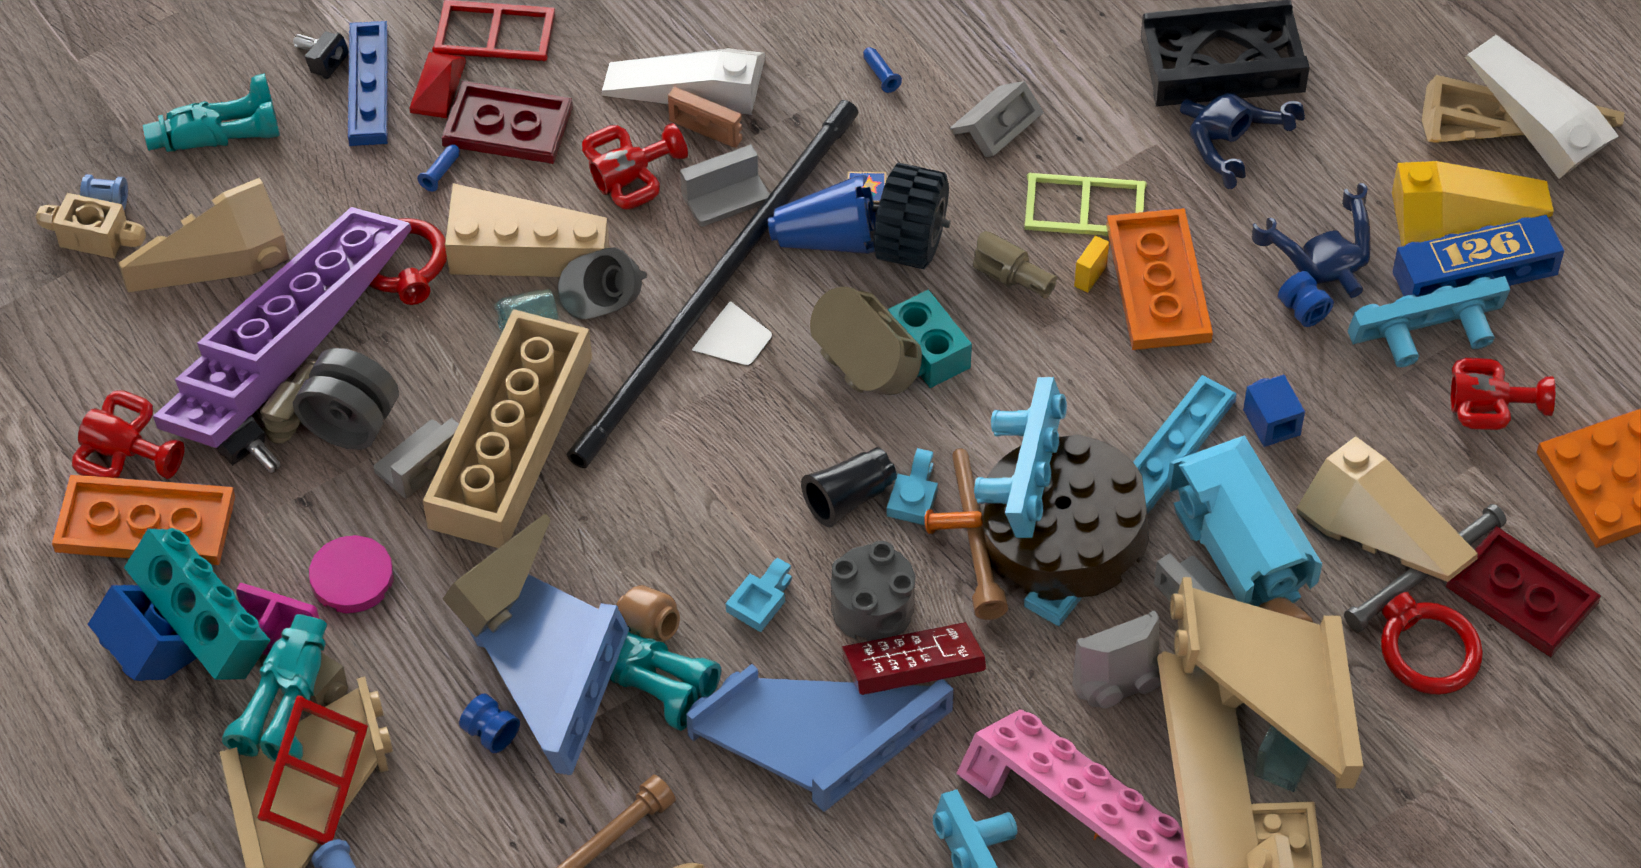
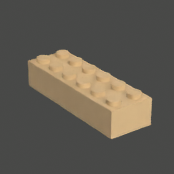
M513 309L423 499L428 529L500 548L511 539L591 362L592 351L588 328Z

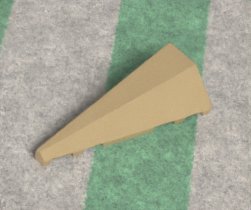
M1436 75L1428 83L1422 114V123L1428 142L1436 143L1524 135L1488 87ZM1596 106L1611 127H1621L1623 125L1625 112Z

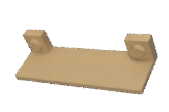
M1163 651L1157 656L1189 868H1294L1288 837L1274 833L1258 845L1235 709L1243 702L1196 664L1193 673H1184L1182 657Z

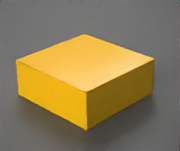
M1096 235L1076 262L1074 287L1087 293L1090 291L1107 267L1109 241Z

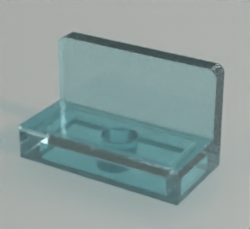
M1270 725L1258 751L1254 776L1295 792L1311 756L1274 726Z

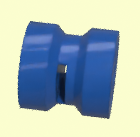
M1307 271L1298 272L1284 282L1278 292L1280 301L1287 308L1295 310L1294 316L1303 327H1311L1322 321L1329 314L1334 304L1333 299L1325 290L1317 289L1316 280Z
M484 693L475 697L467 705L460 717L459 726L469 735L479 736L481 738V745L494 754L504 750L515 738L520 728V719L508 710L501 711L498 702Z

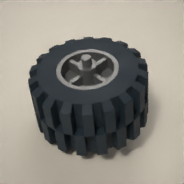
M897 163L888 175L879 205L874 204L872 208L873 212H877L874 229V250L877 259L919 269H925L936 253L943 227L949 228L951 224L950 220L945 219L949 197V183L945 172L904 163Z

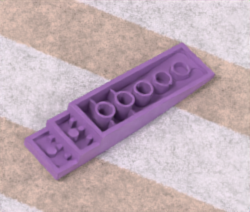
M353 207L349 208L197 342L202 356L175 379L179 393L153 415L157 429L217 448L275 392L280 383L284 382L328 335L412 230L410 223Z

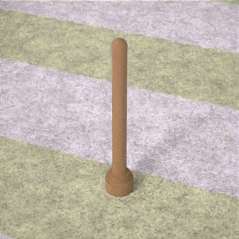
M958 448L953 452L952 459L963 512H980L979 504L974 495L975 484L968 452L963 448ZM983 525L978 528H966L978 584L972 596L975 615L983 620L997 619L1008 611L1005 591L997 583H994Z
M653 774L639 786L640 792L636 794L637 800L556 868H584L648 813L653 815L657 811L663 813L676 802L675 795L670 787L659 776Z

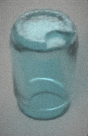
M538 289L504 297L494 304V308L498 312L499 320L497 322L501 332H503L513 309L553 320L558 319L555 300L550 289L542 291Z

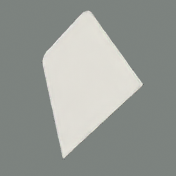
M730 301L692 350L739 364L749 365L771 339L772 333Z

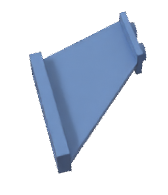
M528 574L518 599L509 610L512 617L506 624L494 633L488 628L477 637L469 629L468 631L477 646L486 648L555 772L572 775L623 647L629 627L617 605L601 603L599 609Z
M751 664L741 673L735 672L723 682L721 688L708 698L702 697L691 706L686 714L688 736L693 741L701 736L811 791L812 801L825 812L952 712L953 688L944 679H941L931 686L911 685L861 695L853 682L758 678V669Z

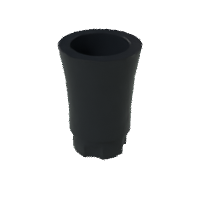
M876 447L867 453L861 452L827 469L804 475L801 480V489L805 502L814 517L822 525L833 527L848 513L869 499L884 492L885 488L893 484V481L897 479L895 466L890 461L887 453L881 448Z

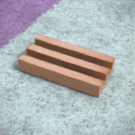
M675 86L668 94L669 121L736 148L741 142L742 134L740 131L742 130V124L739 123L742 119L741 113Z

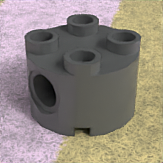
M876 541L872 545L868 544L853 548L832 564L831 613L835 624L849 637L856 639L857 635L865 637L866 641L897 636L904 632L911 622V616L914 613L916 576L911 563L900 552L894 550L891 543Z

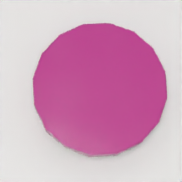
M358 535L339 537L326 543L314 555L309 566L311 590L318 602L324 606L327 604L330 607L336 608L337 612L346 614L363 612L378 605L385 598L384 593L389 589V586L391 589L394 581L391 557L384 546L372 538Z

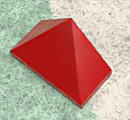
M429 52L409 108L410 113L447 118L466 64V58Z

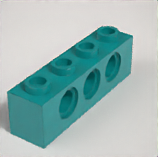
M174 528L168 530L147 529L124 569L215 680L246 679L270 642V639L259 627L258 620L246 612L236 600L233 590L222 583L213 572L212 565L192 547L190 539L186 534Z

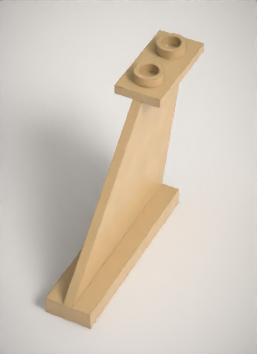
M1183 577L1178 594H1172L1170 614L1172 620H1178L1179 630H1176L1174 648L1176 656H1182L1184 673H1193L1196 664L1335 775L1336 788L1354 789L1363 768L1341 616L1324 615L1319 625L1192 587L1191 577Z
M365 676L357 678L359 688L325 706L330 710L368 725L341 816L377 765L380 772L388 771L385 754L393 752L387 726L378 728L376 721L377 717L384 716L378 691L369 693ZM313 714L299 721L295 736L303 745V757L301 760L341 777L355 732ZM237 747L220 751L245 867L305 868L321 844L268 822L260 821L257 818L275 762L269 759L261 748L258 756L254 757L239 756ZM284 766L270 811L324 833L337 787Z

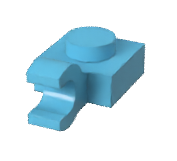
M917 448L910 476L897 475L887 505L888 517L925 525V513L928 509L933 508L938 492V483L928 481L933 469L931 461L934 452Z
M777 557L761 579L750 573L726 602V612L757 631L762 632L785 603V594L782 591L787 588L792 580V576L787 574L791 569V565Z

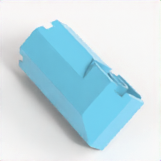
M1245 435L1170 462L1167 479L1170 492L1178 489L1180 501L1173 503L1176 514L1191 540H1200V543L1205 545L1237 601L1258 607L1262 603L1274 598L1285 597L1295 603L1301 598L1298 590L1304 584H1307L1309 589H1311L1319 582L1322 562Z

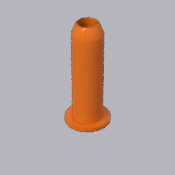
M928 509L924 519L928 534H933L935 530L978 528L983 525L982 512L979 511L934 513L932 509Z

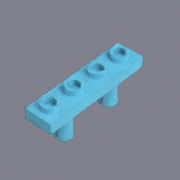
M1505 276L1495 279L1482 277L1466 286L1457 288L1444 286L1435 290L1432 294L1420 297L1415 295L1403 296L1391 304L1382 306L1369 304L1354 312L1347 331L1352 344L1382 337L1386 338L1397 367H1406L1418 360L1419 354L1409 331L1456 319L1461 320L1471 348L1480 349L1490 345L1495 338L1484 313L1502 309L1510 292V287Z
M1054 377L1037 378L1031 407L1028 410L993 411L991 428L994 436H1023L1015 473L1012 478L978 477L975 481L974 495L978 504H1007L1005 514L1016 538H1032L1036 521H1040L1043 514L1042 494L1044 487L1050 484V460L1052 453H1056L1058 450V426L1060 419L1065 418L1067 411L1066 397L1064 394H1060Z
M958 790L941 794L936 812L933 815V825L938 837L945 839L951 851L953 867L998 868L987 847L1016 838L1017 825L1012 814L1006 812L976 822L972 819Z

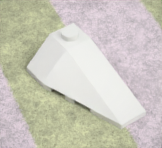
M1493 36L1466 55V60L1558 179L1619 137L1594 104L1499 36Z
M727 48L610 62L602 89V96L668 104V94L675 86L738 113L752 115L765 61V53Z

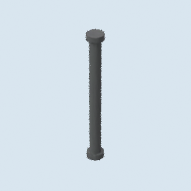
M1490 504L1483 509L1481 517L1458 534L1471 545L1496 526L1499 528L1504 526L1507 522L1506 516L1501 508L1495 504ZM1410 568L1358 608L1352 606L1346 610L1344 618L1347 624L1356 632L1363 631L1368 627V621L1380 613L1388 602L1399 594L1411 590L1427 578L1429 574Z

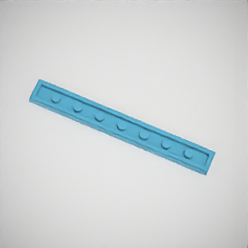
M1202 375L1133 461L1142 475L1147 514L1169 487L1167 479L1170 462L1197 452L1236 402L1237 393ZM1030 592L1024 599V607L1060 627L1082 597L1067 596L1063 600L1052 601L1041 599L1038 597V593Z

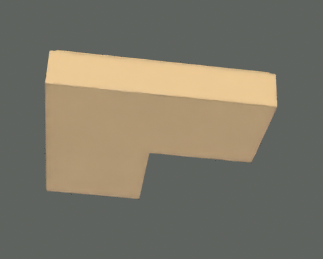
M1315 802L1251 804L1258 845L1274 833L1288 837L1294 868H1323Z

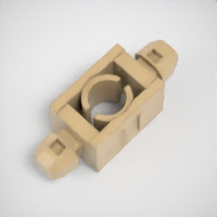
M67 193L61 206L43 205L40 206L36 213L37 223L42 228L55 231L60 247L115 259L120 244L121 246L129 247L141 246L146 237L145 228L142 225L126 220L122 204Z

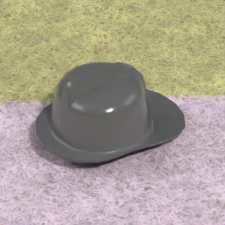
M616 247L604 248L580 256L568 263L562 271L558 282L559 298L562 306L570 315L580 319L596 318L618 311L634 302L640 294L642 280L647 278V273L641 271L639 266L625 251Z

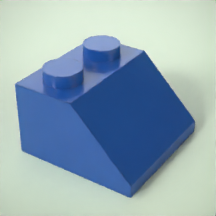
M111 585L87 624L99 638V643L111 652L121 664L123 672L134 681L165 680L197 659L138 585Z

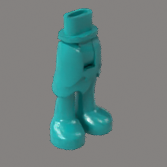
M265 73L251 78L249 93L240 99L208 103L206 101L195 102L169 111L166 115V120L162 114L158 115L159 121L142 125L148 151L164 147L167 152L205 146H228V139L254 137L270 139L280 136ZM227 120H234V121H230V122H223V123L221 122V121H227Z
M296 614L291 627L283 629L281 633L282 638L274 643L263 666L259 670L261 680L243 714L228 725L224 731L222 742L227 748L237 747L240 755L249 757L258 756L261 748L269 759L274 762L276 761L296 697L303 696L310 701L311 696H314V685L322 660L321 651L324 650L326 645L323 639L327 628L325 621ZM280 688L283 698L271 723L263 734L265 720ZM294 735L288 755L301 760L303 757V745Z
M628 632L610 680L623 687L632 686L658 698L664 704L665 721L669 726L682 731L687 728L686 714L689 712V709L698 698H708L713 694L719 684L722 670L720 664L713 660L689 658L668 651L667 645L663 642L651 638H643ZM656 668L677 677L682 682L657 674Z

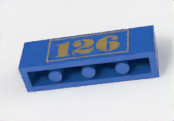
M1547 215L1533 218L1525 217L1515 222L1497 226H1484L1479 230L1460 234H1448L1442 238L1420 243L1411 242L1405 246L1397 247L1392 272L1403 296L1415 295L1420 297L1432 294V292L1444 286H1452L1453 288L1466 286L1482 277L1495 279L1505 276L1508 285L1511 286L1558 275L1564 249Z

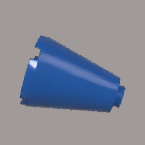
M867 176L852 177L775 208L774 217L768 218L771 240H778L780 247L874 253V241H871L870 231L875 229L876 212L872 211L874 201L871 188L862 187L867 181Z

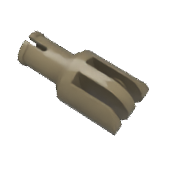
M984 231L980 233L973 260V267L1006 286L1019 283L1044 299L1049 297L1057 283L1055 282L1057 280L1056 275L1050 274L1030 263L1027 251L992 232Z
M313 360L305 361L291 382L280 383L261 410L262 422L265 426L264 432L273 443H284L289 440L301 424V421L294 412L293 401L304 381L309 379V373L316 363Z

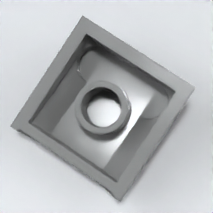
M1156 611L1149 612V614L1076 641L1072 686L1079 699L1087 700L1088 704L1092 707L1106 709L1116 705L1123 698L1136 693L1146 694L1152 692L1161 685L1157 661L1159 654V616Z

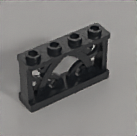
M1271 0L1267 2L1197 7L1143 14L1140 37L1152 80L1156 107L1179 105L1185 99L1196 103L1210 102L1225 93L1235 94L1241 98L1306 92L1310 66L1307 56L1303 52L1291 0ZM1282 31V36L1278 40L1267 43L1271 38L1272 32ZM1216 37L1229 39L1248 49L1238 56L1235 63L1220 64L1210 56L1198 54L1206 44ZM1168 42L1169 46L1172 49L1181 52L1169 51L1163 48L1159 43ZM1286 47L1289 57L1281 58L1276 51ZM1161 59L1176 62L1175 68L1164 69Z

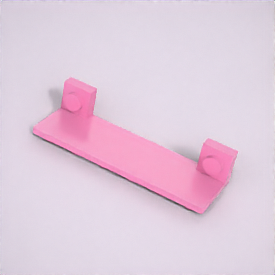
M1020 709L975 733L956 774L989 799L1000 793L1012 769L1142 868H1189L1183 828L1179 826L1178 822L1173 817L1161 813L1145 801L1138 791L1126 787L1110 775L1104 766L1091 761L1079 752L1072 742L1059 737L1044 726L1037 716Z

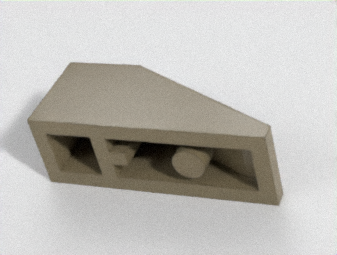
M546 513L456 580L443 597L445 603L475 637L488 628L494 633L511 619L512 615L509 610L520 595L551 520Z

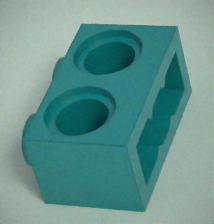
M929 289L888 309L920 345L922 361L917 377L921 376L929 388L971 368L972 343Z

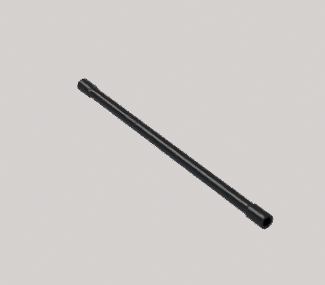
M841 100L823 122L822 128L623 385L595 421L576 440L567 452L568 459L574 465L580 468L588 467L606 443L613 429L768 230V218L774 217L775 208L788 204L837 139L842 137L858 116V109L853 103L848 100Z

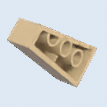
M453 183L445 242L450 274L560 277L564 268L572 260L604 248H610L606 217Z

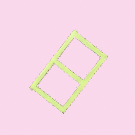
M1040 173L1027 174L1028 191L1024 230L1108 236L1106 225L1088 224L1090 186L1137 189L1135 213L1143 212L1146 181ZM1036 182L1082 185L1080 224L1033 220Z

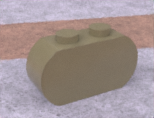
M836 287L827 291L817 301L810 320L811 336L821 346V355L831 364L839 366L846 374L844 380L850 387L861 393L869 391L883 395H895L906 390L914 382L921 367V347L872 293L856 291L850 287Z

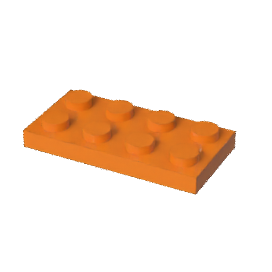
M1185 208L1107 215L1106 227L1132 350L1212 343L1213 331Z
M70 475L52 546L55 553L130 558L147 529L168 530L174 528L188 536L190 544L202 558L211 565H220L236 497L234 488Z

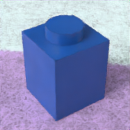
M1284 374L1271 379L1263 378L1247 386L1243 411L1263 447L1301 435L1305 410Z

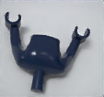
M1225 93L1215 98L1207 106L1185 99L1180 106L1182 114L1195 118L1190 126V136L1205 163L1222 175L1223 184L1227 189H1233L1237 186L1236 177L1242 179L1246 177L1245 166L1240 159L1224 160L1217 152L1211 140L1221 139L1234 142L1248 130L1251 122L1283 125L1286 131H1292L1296 128V120L1303 121L1305 119L1303 105L1298 101L1286 102L1281 106L1280 111H1272L1256 107L1243 98L1231 93Z
M1359 183L1357 185V195L1351 194L1348 189H1344L1342 204L1344 208L1352 211L1355 243L1346 240L1338 230H1333L1310 239L1302 249L1296 242L1276 229L1277 223L1274 218H1267V230L1260 229L1254 223L1252 240L1259 246H1269L1272 243L1290 258L1299 272L1307 271L1316 280L1317 284L1339 280L1350 298L1357 297L1363 292V287L1353 273L1368 264L1371 251L1370 221L1365 207L1368 188L1364 183Z

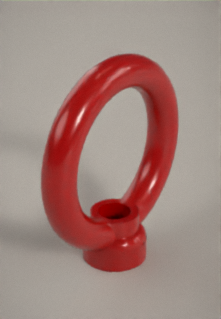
M400 218L397 220L410 223L412 230L409 234L420 235L430 242L432 256L422 269L407 268L401 271L398 277H388L378 273L369 286L383 292L398 293L400 300L404 304L416 305L429 297L431 290L428 283L445 266L447 261L446 239L442 232L431 223L414 218Z
M1409 592L1399 594L1383 608L1381 613L1387 619V623L1381 636L1382 655L1389 670L1403 684L1419 692L1441 695L1456 692L1467 686L1475 678L1482 663V643L1474 626L1462 614L1438 603H1416ZM1421 619H1432L1445 623L1455 630L1463 641L1466 653L1464 663L1458 671L1445 677H1429L1416 672L1406 664L1399 652L1398 639L1401 631L1410 629Z

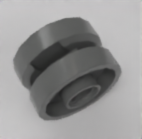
M330 348L321 352L309 373V379L304 381L293 401V408L301 423L316 436L330 444L345 449L362 450L372 445L384 424L383 419L387 418L399 397V390L391 374L376 361L348 349Z

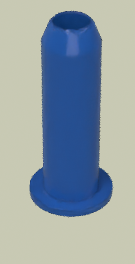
M872 47L866 48L863 51V57L882 82V90L890 93L898 89L902 83V77L892 72L876 49Z
M453 144L447 146L426 173L422 172L418 175V182L424 189L431 192L438 189V181L459 157L460 150L458 146Z

